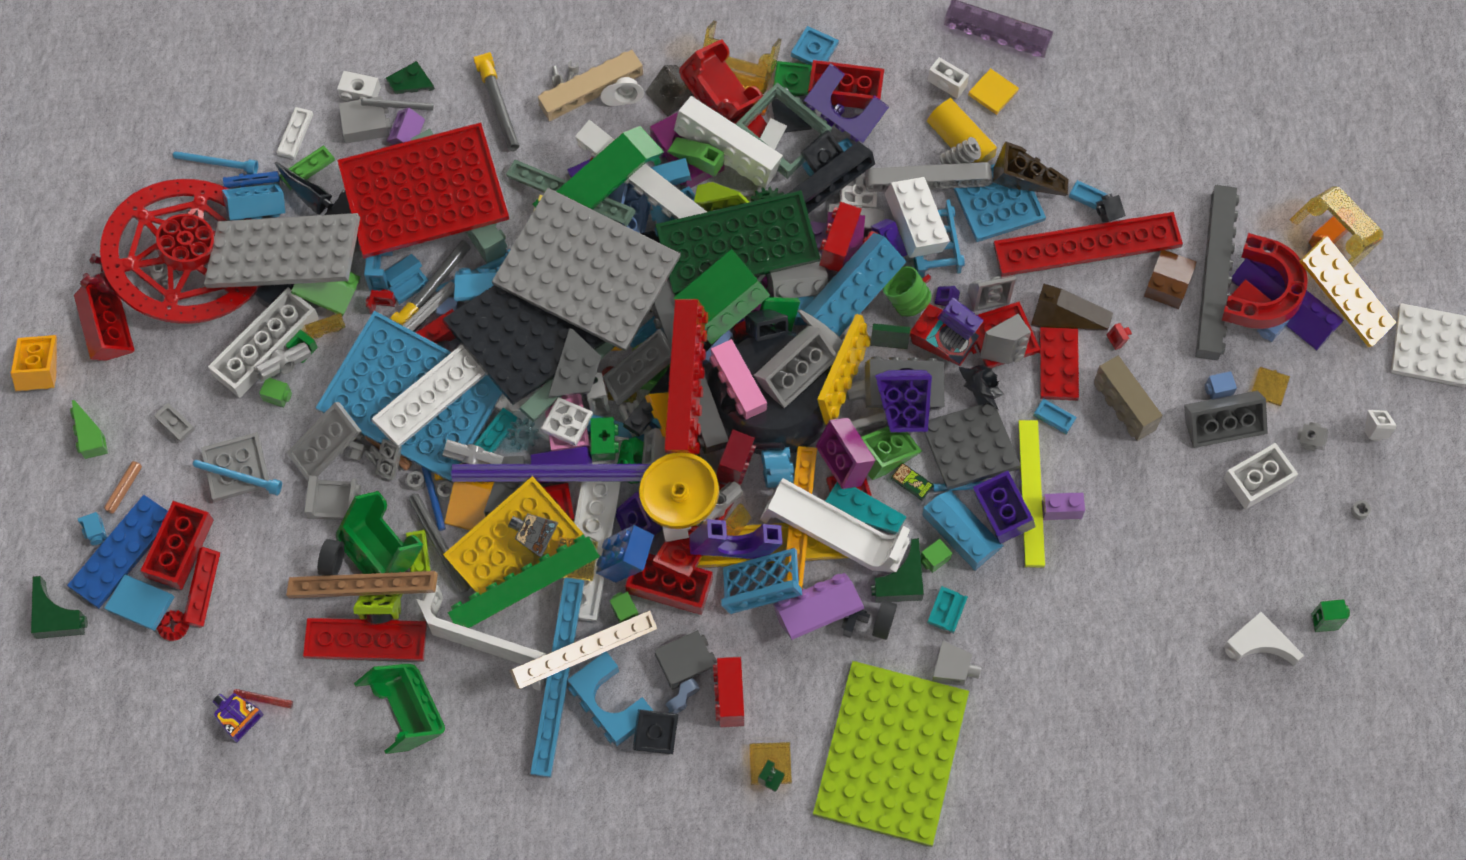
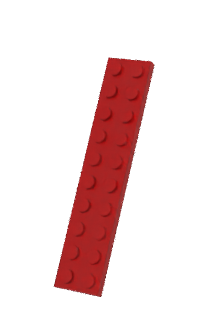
M1174 212L996 240L993 243L1001 277L1181 248L1183 245Z

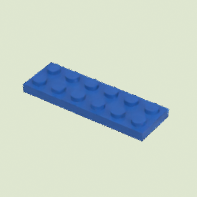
M143 495L67 586L100 609L115 591L123 576L128 575L150 549L168 511L146 495Z

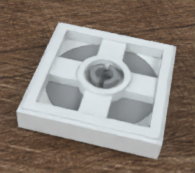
M861 174L840 190L839 203L844 202L863 208L877 207V192L866 190L865 175Z
M558 397L541 428V432L577 446L590 418L593 416V412Z

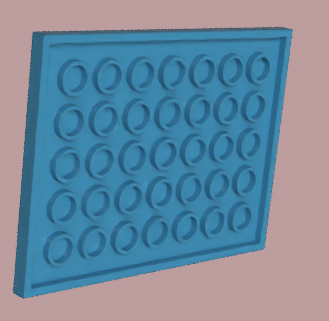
M374 311L317 404L316 410L325 413L335 402H340L362 431L361 434L379 444L382 443L383 439L391 441L372 422V418L452 352ZM488 375L484 376L402 445L401 456L452 482V464H460L462 462L442 456L447 439L464 445H473L503 393Z

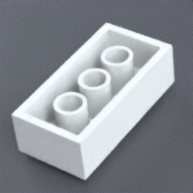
M925 177L892 182L885 192V197L909 258L943 252L950 240Z

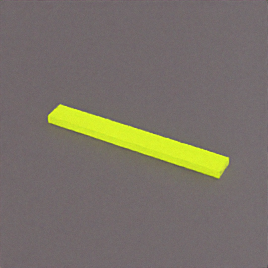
M1019 420L1021 496L1035 522V528L1023 533L1025 567L1044 568L1045 551L1038 420Z

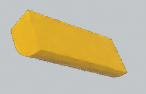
M951 97L941 103L928 117L927 123L950 148L956 147L959 143L962 144L964 140L968 141L969 137H973L978 142L981 156L972 163H987L995 157L997 151L995 144Z

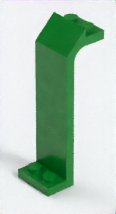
M638 126L618 136L556 192L593 210L645 163L651 161L655 166H658L661 163L659 156L664 151L641 126ZM537 199L532 205L536 208L540 201Z

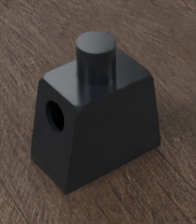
M766 309L750 312L745 316L746 333L756 341L789 334L787 315Z

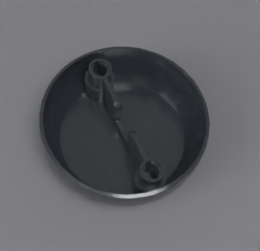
M788 331L789 334L756 341L747 333L735 339L733 342L767 402V410L746 420L743 414L740 415L738 413L735 399H731L728 395L726 383L721 382L717 366L713 367L712 365L707 383L728 440L732 430L754 437V442L784 443L785 448L789 447L790 454L797 452L799 446L808 447L821 437L827 426L825 425L817 399L832 365L791 403L783 408L763 390L754 374L798 334ZM754 450V454L761 455V451L765 450Z

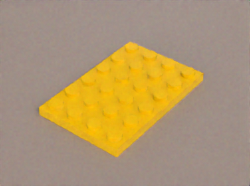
M533 476L443 554L480 595L487 591L485 587L495 582L497 585L505 582L503 578L514 572L516 576L521 573L522 570L520 568L530 563L532 566L540 563L538 559L541 557L515 540L518 531L508 527L513 516L524 521L528 513L558 522L542 556L549 553L551 557L556 554V549L559 548L561 539H565L566 545L569 547V541L571 546L575 544L572 543L574 539L584 534Z

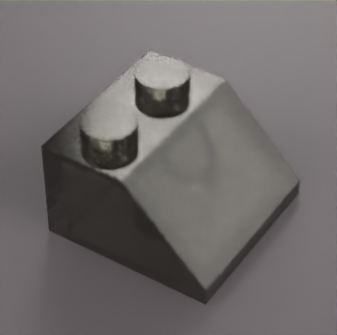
M664 65L645 92L667 117L681 109L690 96L694 97L679 74L680 68L677 65Z

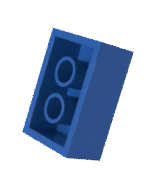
M633 525L606 538L602 544V555L596 563V574L617 583L643 571L654 534Z

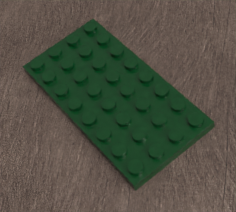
M802 190L656 224L660 244L681 255L669 276L673 294L675 295L731 249L754 276L820 262L821 260Z

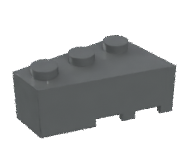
M523 456L504 457L501 464H525ZM495 482L484 510L485 517L525 482Z

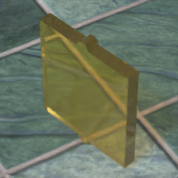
M1259 367L1252 391H1259L1266 398V403L1269 402L1281 406L1290 376L1278 373L1277 370L1272 371Z

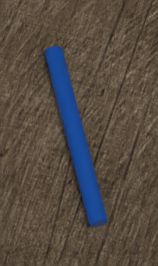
M421 466L437 528L439 531H444L446 527L431 472Z

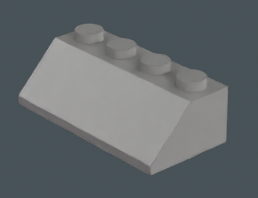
M808 325L754 374V377L763 390L785 408L834 363L837 354L819 328Z

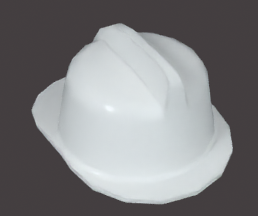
M630 77L618 79L615 84L607 86L601 92L602 102L609 106L634 104L641 101L644 96L643 88Z

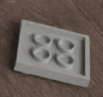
M258 432L201 447L204 462L269 481ZM206 471L214 502L263 489V487Z

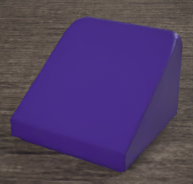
M955 286L938 287L935 304L946 306L952 298L958 301L960 291Z

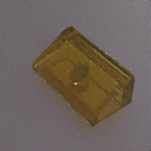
M741 503L737 505L726 520L727 536H738L751 520L750 514Z

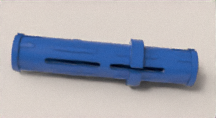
M279 171L249 175L242 173L239 176L223 177V185L226 188L240 186L243 188L249 185L280 182Z

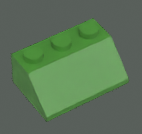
M350 272L348 281L294 284L291 293L343 316L355 292L360 276Z

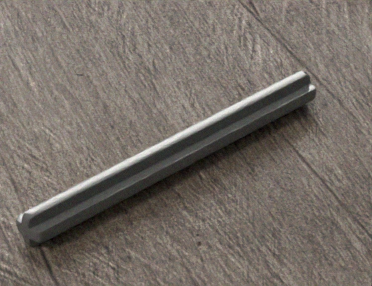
M413 494L409 497V502L458 591L460 593L467 592L470 589L468 582L443 555L449 548L419 494Z

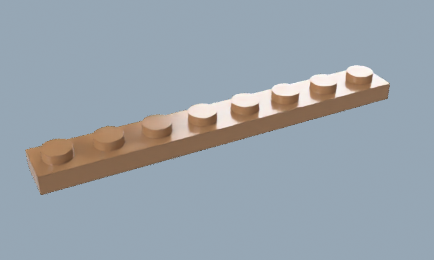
M435 571L289 577L286 596L288 598L435 593L438 574Z

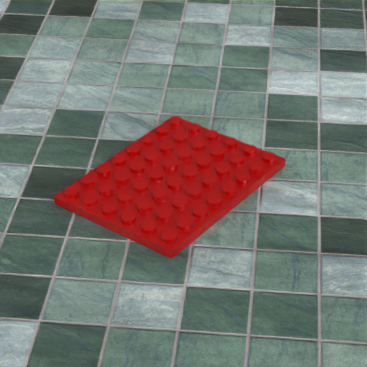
M481 122L337 160L351 214L358 213L360 216L357 236L363 258L510 220Z

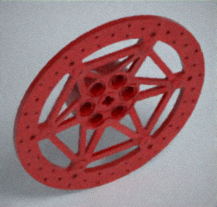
M197 179L167 180L138 190L126 198L114 210L102 233L100 257L105 277L120 299L143 315L156 320L178 324L201 323L221 318L249 301L258 288L256 289L254 286L202 287L181 293L192 271L197 270L206 276L207 268L204 266L209 262L214 247L216 231L212 230L211 226L204 220V212H207L217 221H227L208 206L207 201L211 200L225 207L222 190L228 188ZM180 196L194 197L193 201L149 212L145 209V207L167 198ZM191 209L187 214H177L169 217L166 220L155 218L157 216ZM132 218L138 220V225L129 255L126 258L120 259L119 244L121 236L127 224ZM153 223L159 224V228L157 229ZM146 226L156 237V243L135 256L143 228ZM157 250L159 257L142 260ZM159 264L167 265L168 289L163 288L140 268ZM133 271L165 297L164 301L155 300L138 290L127 278L125 272ZM173 271H183L174 289ZM223 289L228 292L224 296L204 304L178 305L179 300Z

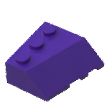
M888 370L875 375L890 432H928L932 375L926 370Z

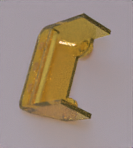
M715 20L706 29L703 48L719 41V39L714 38L717 25ZM777 39L772 46L771 54H763L759 58L758 64L730 56L725 61L745 89L755 86L762 95L767 91L777 64L782 39Z
M1337 186L1330 187L1310 199L1289 219L1292 223L1298 225L1309 214L1320 216L1328 210L1353 235L1346 242L1345 246L1346 251L1352 256L1348 260L1352 268L1379 245L1384 238L1383 230Z

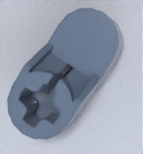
M694 678L683 682L679 686V695L666 703L670 713H679L686 709L687 699L700 690Z

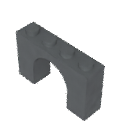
M874 356L865 362L866 408H883L875 375L888 370H926L932 375L930 410H939L945 407L943 361H937L936 358H928L926 361H919V358L901 360L900 357H890L889 360H884L880 356Z

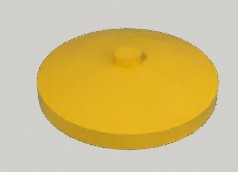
M671 453L657 459L648 467L641 479L639 494L645 512L654 522L666 528L684 529L699 524L711 514L718 501L719 484L714 470L701 457L690 453Z

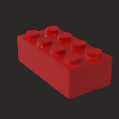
M813 60L808 94L831 63L845 73L832 92V105L840 104L844 107L865 109L874 95L881 100L885 69Z
M172 501L140 570L146 579L179 590L183 589L197 559L199 548L203 546L214 519L210 513Z
M649 553L644 570L627 579L625 588L626 592L628 591L630 595L702 615L713 582V572L696 567L689 581L653 566V560L656 555Z

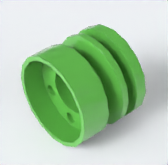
M909 266L901 267L883 288L884 294L892 303L897 313L904 317L915 316L921 313L928 306L932 297L930 289L923 282L917 270Z

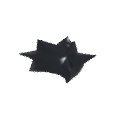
M983 365L972 368L959 367L961 375L966 381L963 387L973 393L978 405L989 403L999 410L994 399L1004 395V393L998 387V375L992 371V368Z

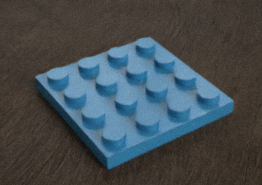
M992 164V165H991L992 180H993V171H994V165H995V164ZM996 183L984 187L953 188L976 242L1046 220L1043 209L1033 191L1007 188Z

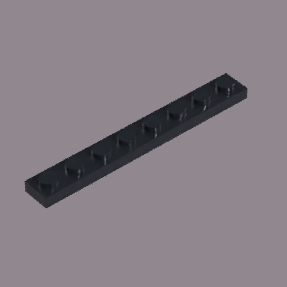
M707 340L704 342L703 349L707 352L714 343L711 344ZM670 368L648 394L669 393ZM646 398L641 401L623 423L625 429L638 437L654 419L651 412L653 411L650 402L647 403Z

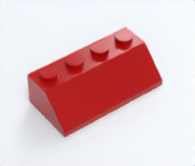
M89 284L86 288L81 286L74 294V299L90 359L108 361L133 353L135 349L121 299L118 296H113L111 293L105 294L100 292L95 285Z

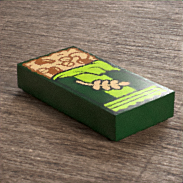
M903 462L891 476V480L921 501H923L934 486L933 483Z

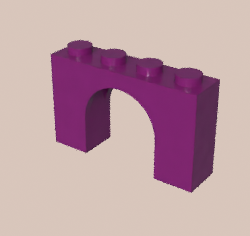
M678 112L650 126L649 136L664 151L661 157H665L668 161L667 163L680 160L668 153L677 137L682 138V136L674 131ZM687 163L691 181L688 180L680 183V185H684L685 188L688 186L692 188L713 176ZM724 164L717 174L725 170Z

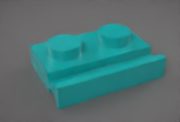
M941 586L927 623L954 634L968 596H963L956 591Z

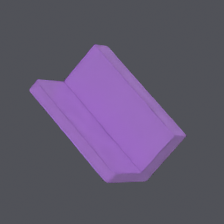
M410 108L398 111L387 142L394 145L411 141V138L420 134L425 119Z

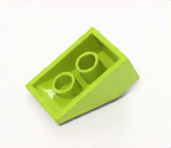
M714 182L697 185L694 202L707 212L749 202L739 191Z

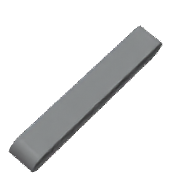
M986 162L870 168L865 171L866 190L869 192H886L892 182L925 177L929 189L984 187L993 183L991 164Z

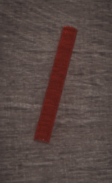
M234 689L233 694L235 693L243 699L290 709L293 707V701L240 689Z

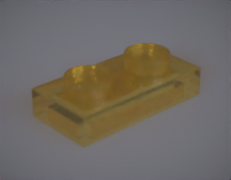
M341 313L305 325L308 335L312 338H320L324 334L338 332L346 327Z

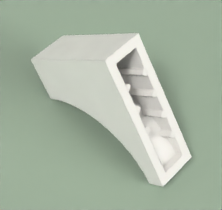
M1262 612L1256 615L1223 646L1226 654L1236 661L1254 653H1271L1286 659L1295 666L1304 656Z

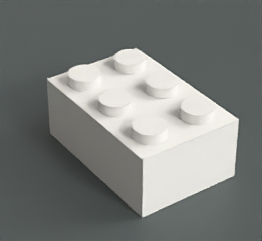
M1274 443L1229 469L1223 479L1246 510L1293 483L1298 473L1278 445Z

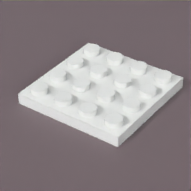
M1401 303L1398 308L1391 373L1466 388V316Z

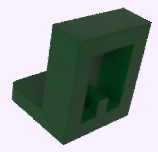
M767 760L758 776V783L776 792L785 774L775 769L774 762Z

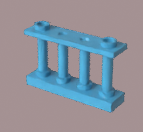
M950 199L946 200L945 209H940L938 212L940 217L946 216L948 225H945L944 228L946 233L949 232L951 239L944 250L953 249L954 258L927 261V259L924 260L923 256L913 257L915 269L921 278H924L925 271L928 268L956 265L957 274L961 273L962 266H965L964 255L960 254L953 218L955 217V208L951 206Z

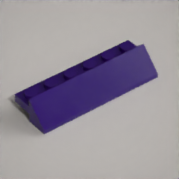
M1247 258L1232 275V282L1238 287L1246 279L1271 301L1278 299L1286 289L1285 282L1277 270L1269 265L1248 260ZM1306 290L1302 305L1296 314L1290 318L1286 326L1317 351L1344 320Z

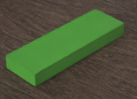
M323 145L290 167L289 170L307 180L334 162L335 158ZM280 174V175H279L280 179L284 182V184H285V185L289 188V190L291 191V190H292L291 187L288 185V183L285 181V179L283 178V176Z

